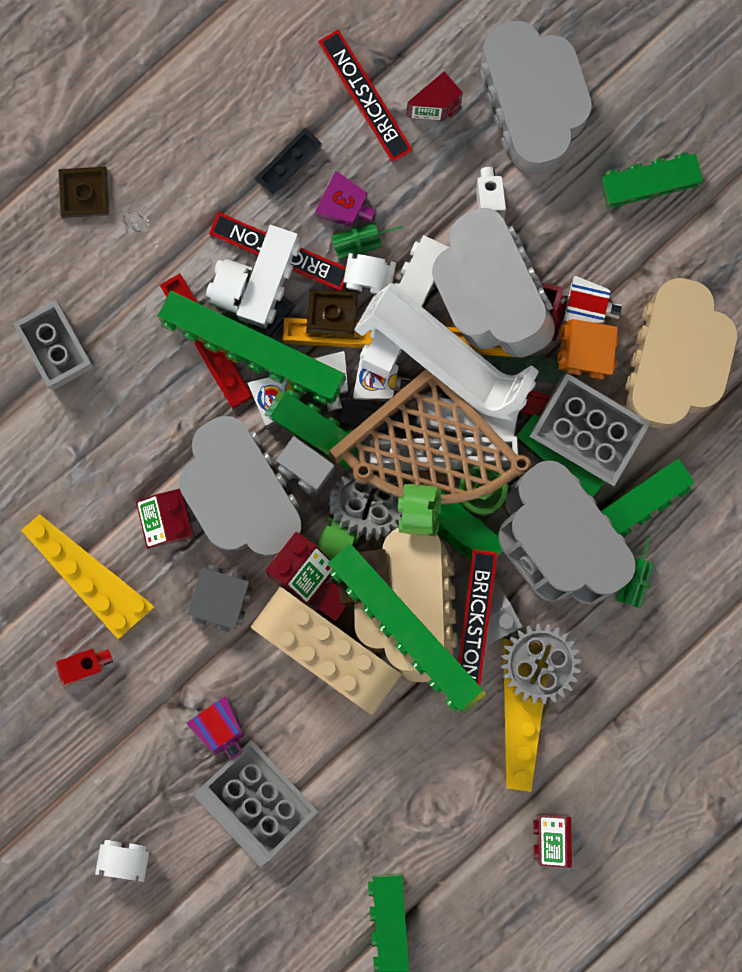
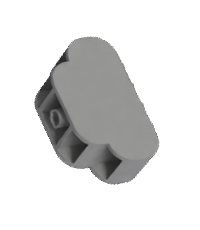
M512 21L496 26L485 38L481 56L482 70L479 72L482 83L488 86L487 99L490 107H495L496 115H494L496 127L497 129H502L503 137L501 138L503 149L505 152L509 151L514 165L525 173L539 174L552 170L563 161L571 139L581 133L591 111V98L575 49L569 41L560 36L548 35L540 38L537 30L523 21Z
M489 208L475 209L461 216L455 221L450 230L449 242L451 247L438 255L432 268L433 279L455 326L470 345L479 349H490L500 345L505 352L516 357L529 356L543 349L549 344L555 331L554 320L549 312L553 307L543 290V286L514 227L508 228L503 217L495 210Z
M217 417L201 426L194 435L192 450L195 459L190 461L180 474L179 486L181 493L210 541L218 548L228 552H237L249 546L252 551L262 557H276L296 531L302 535V522L297 512L300 506L292 494L287 496L284 489L288 487L280 473L276 475L273 473L274 463L267 452L261 453L259 448L262 447V443L254 431L249 433L246 426L234 417Z
M555 461L540 462L509 487L505 504L510 517L500 527L499 543L504 553L539 597L548 601H559L571 594L582 603L594 604L617 592L632 579L635 573V559L627 547L626 540L623 536L617 534L611 526L610 519L600 512L593 497L587 495L581 487L579 479L572 475L565 466Z

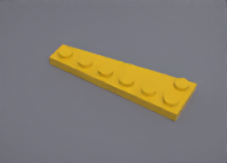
M39 514L21 530L117 639L125 635L155 608L153 604L42 515Z
M503 639V655H508L509 651L504 646L512 647L513 643L510 639ZM530 642L528 646L529 651L537 655L541 651V644ZM547 645L541 660H535V664L538 667L530 680L531 684L535 683L539 670L547 667L544 660L551 649V645ZM503 659V665L507 664V660ZM524 662L518 666V673L522 677L530 674L531 667L529 664ZM504 669V674L508 673V669ZM548 673L543 674L540 679L541 685L545 688ZM504 678L506 788L531 792L543 704L540 697H538L535 704L532 703V696L530 695L525 701L522 700L523 692L521 691L515 695L514 691L517 687L515 685L508 687L507 685L511 679Z

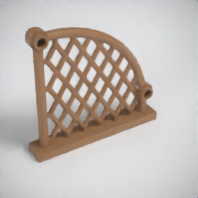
M427 369L329 451V458L335 465L342 459L347 462L353 469L355 481L360 484L370 483L398 498L403 497V479L413 481L416 485L435 486L441 490L451 492V494L442 495V504L461 503L480 498L506 485L516 476L522 477L531 468V462L528 457L518 456L468 402ZM430 385L433 398L422 396L420 393ZM438 385L455 404L440 401L436 386ZM416 398L418 411L406 408L405 406ZM422 401L434 404L436 416L424 413ZM440 406L452 409L454 421L442 418ZM458 407L476 425L475 427L460 423ZM401 410L404 423L391 420L390 418ZM408 414L420 417L422 428L410 425ZM426 419L438 422L439 433L427 430ZM384 423H387L389 436L378 433L376 430ZM443 424L454 426L457 438L445 435ZM393 426L405 429L407 441L395 438ZM461 429L473 432L475 443L464 441ZM481 430L497 449L482 446L478 431ZM411 431L423 434L425 446L413 443ZM372 435L375 448L362 445L361 443ZM429 436L441 439L443 451L431 448ZM379 439L391 442L392 453L380 450ZM447 441L459 444L461 456L448 452ZM396 443L409 448L410 458L398 455ZM464 446L477 450L478 461L466 458ZM356 447L358 448L360 462L351 453ZM414 449L425 451L428 463L416 460ZM364 451L376 454L378 466L366 463ZM482 451L494 454L496 466L484 463ZM500 453L511 462V469L507 472L502 469ZM432 454L444 457L446 468L435 466ZM382 456L394 459L396 471L383 467ZM450 459L462 462L464 474L452 470ZM400 461L412 465L413 476L401 473ZM468 464L480 467L482 479L470 476ZM522 464L524 468H519L517 465ZM417 466L430 470L431 481L419 478ZM486 469L499 472L501 476L493 481H488ZM373 470L379 472L380 478L373 474ZM365 471L367 474L361 475L359 472ZM435 471L447 474L449 486L437 483ZM385 474L397 477L398 487L386 482ZM453 476L465 479L467 491L455 488ZM471 481L483 486L472 489Z

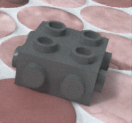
M209 565L208 569L202 567L187 615L193 616V622L206 625L207 621L216 623V629L229 632L230 628L236 629L237 625L242 626L246 613L242 611L244 602L250 601L253 588L249 587L250 582L245 581L246 576L232 572L231 576L222 574V568Z

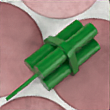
M371 223L358 228L353 226L351 230L332 235V242L338 260L348 258L349 253L354 256L358 254L365 255V252L382 248L379 235L403 228V225L378 232L376 223Z
M648 536L642 559L634 558L635 573L632 579L618 590L615 601L641 609L646 590L651 585L649 580L654 564L644 560L651 536Z

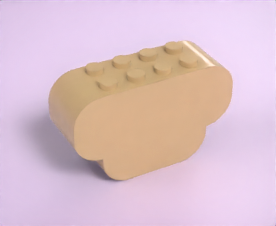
M684 278L667 281L653 296L651 302H648V305L645 306L642 320L646 322L645 326H642V329L639 330L636 344H640L636 353L633 354L630 366L634 367V371L628 376L625 390L628 391L627 409L644 421L651 423L649 428L653 429L670 428L683 419L687 413L703 412L720 400L726 388L737 342V330L733 321L725 314L714 311V299L709 289L699 282Z
M396 528L387 536L383 544V549L387 552L390 588L454 657L453 648L457 647L456 633H453V623H456V611L452 609V600L455 599V587L451 585V576L455 574L454 563L450 561L448 550L437 534L436 536L399 533V528ZM363 603L354 604L355 631L360 641L368 647L370 652L380 659L389 660L407 680L429 682L431 678L425 672L420 675L411 665L415 660L409 654L404 657L394 646L398 641L392 635L387 638L378 628L381 622L376 617L371 620L362 610L365 605Z
M281 587L278 588L251 626L253 630L372 716L402 675Z

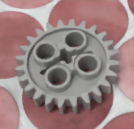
M349 473L348 479L342 476L341 481L336 482L334 489L331 490L329 506H331L330 514H335L333 521H341L340 529L348 527L347 534H351L353 531L357 532L356 538H359L362 534L365 535L366 540H369L371 535H374L375 539L379 540L381 534L387 538L390 532L399 528V521L402 518V512L398 511V497L388 494L370 483L360 484L356 482L353 473ZM386 477V482L389 483L390 477ZM395 482V483H392V485L397 486L398 483ZM374 490L375 495L367 519L362 520L370 493Z
M536 624L535 631H532L530 626H526L527 634L518 630V640L513 637L509 638L513 646H504L509 651V654L501 655V658L507 660V664L501 665V668L508 669V673L504 674L503 678L511 679L507 686L512 687L515 685L517 687L514 691L515 695L522 691V700L524 701L529 695L532 696V703L534 704L538 697L541 698L542 704H546L547 697L552 702H556L555 694L564 698V688L569 691L573 690L569 682H578L573 677V673L581 672V670L575 668V664L580 663L581 660L574 659V655L579 650H571L570 648L575 642L565 641L568 636L567 633L559 636L558 627L553 632H550L549 624L545 626L544 631L541 630L539 624ZM533 640L541 644V651L537 655L532 654L528 648L529 643ZM551 644L552 647L544 660L547 667L539 670L535 683L531 684L530 680L538 667L535 664V660H541L547 645ZM555 651L561 652L564 657L560 665H555L551 661V655ZM524 662L531 667V672L526 677H522L518 673V666ZM545 673L550 674L553 678V684L548 688L543 687L540 683L541 676Z

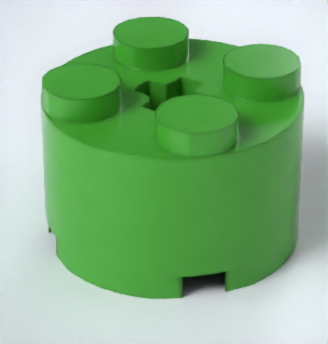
M474 466L469 469L470 476L482 479L480 467ZM486 469L488 481H493L501 476L499 472ZM465 479L460 480L458 489L467 491ZM471 481L472 489L481 486V484ZM506 484L480 498L461 503L468 512L474 515H490L496 512L505 502L508 494V485Z
M416 484L404 485L403 497H399L398 511L402 512V518L399 521V533L436 536L440 521H437L438 513H441L442 495L439 487Z
M327 516L325 521L330 523L329 526L327 525L322 528L317 547L332 560L348 544H357L359 538H356L357 532L353 531L351 534H347L348 527L340 529L341 521L334 522V517Z

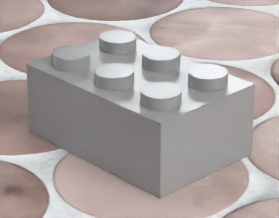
M56 300L13 323L43 380L51 391L94 368L64 311Z
M294 436L276 460L280 474L289 481L296 479L300 488L309 495H312L313 492L319 495L335 473L334 464Z

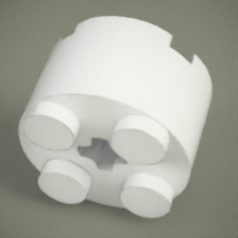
M349 253L343 283H346V288L362 292L364 287L371 289L370 292L372 294H377L393 282L396 262L391 261L389 266L385 259L359 254L357 259H354V255Z
M229 259L224 261L218 260L214 270L216 274L214 282H210L206 291V296L210 297L211 305L237 313L254 268Z
M105 840L104 845L100 844L95 871L96 875H102L103 870L104 876L136 880V876H139L138 881H145L149 858L146 846L129 844V848H122V843Z

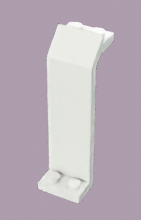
M390 283L374 295L354 329L361 336L369 330L373 332L378 329L482 415L515 421L519 411L527 402L526 397L536 384L534 380L539 371L533 366L528 367L517 375H506L500 372L393 283Z

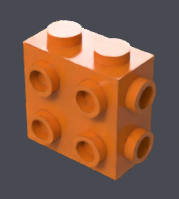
M576 319L564 322L560 329V339L562 341L561 349L557 354L558 370L567 371L569 375L574 377H580L581 374L589 375L591 380H603L604 377L613 375L617 363L615 348L619 343L618 327Z

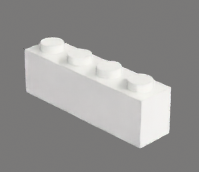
M273 225L269 226L236 314L239 320L264 329L267 328L268 323H273L276 315V310L274 309L276 301H281L285 290L282 287L285 278L289 279L293 269V265H291L293 256L297 257L301 248L298 234Z
M427 392V395L422 394V396L433 398L432 392ZM438 393L440 401L455 404L452 399L441 398L442 394ZM422 401L424 413L436 416L434 404ZM440 406L442 418L454 421L452 409ZM458 407L460 423L475 427L476 425ZM473 407L500 437L514 436L517 417L515 421L482 415ZM418 417L416 426L421 427L420 417ZM426 419L427 428L439 430L438 422ZM443 424L445 431L456 433L454 426ZM461 429L462 434L474 436L473 432ZM481 430L478 431L479 437H486Z

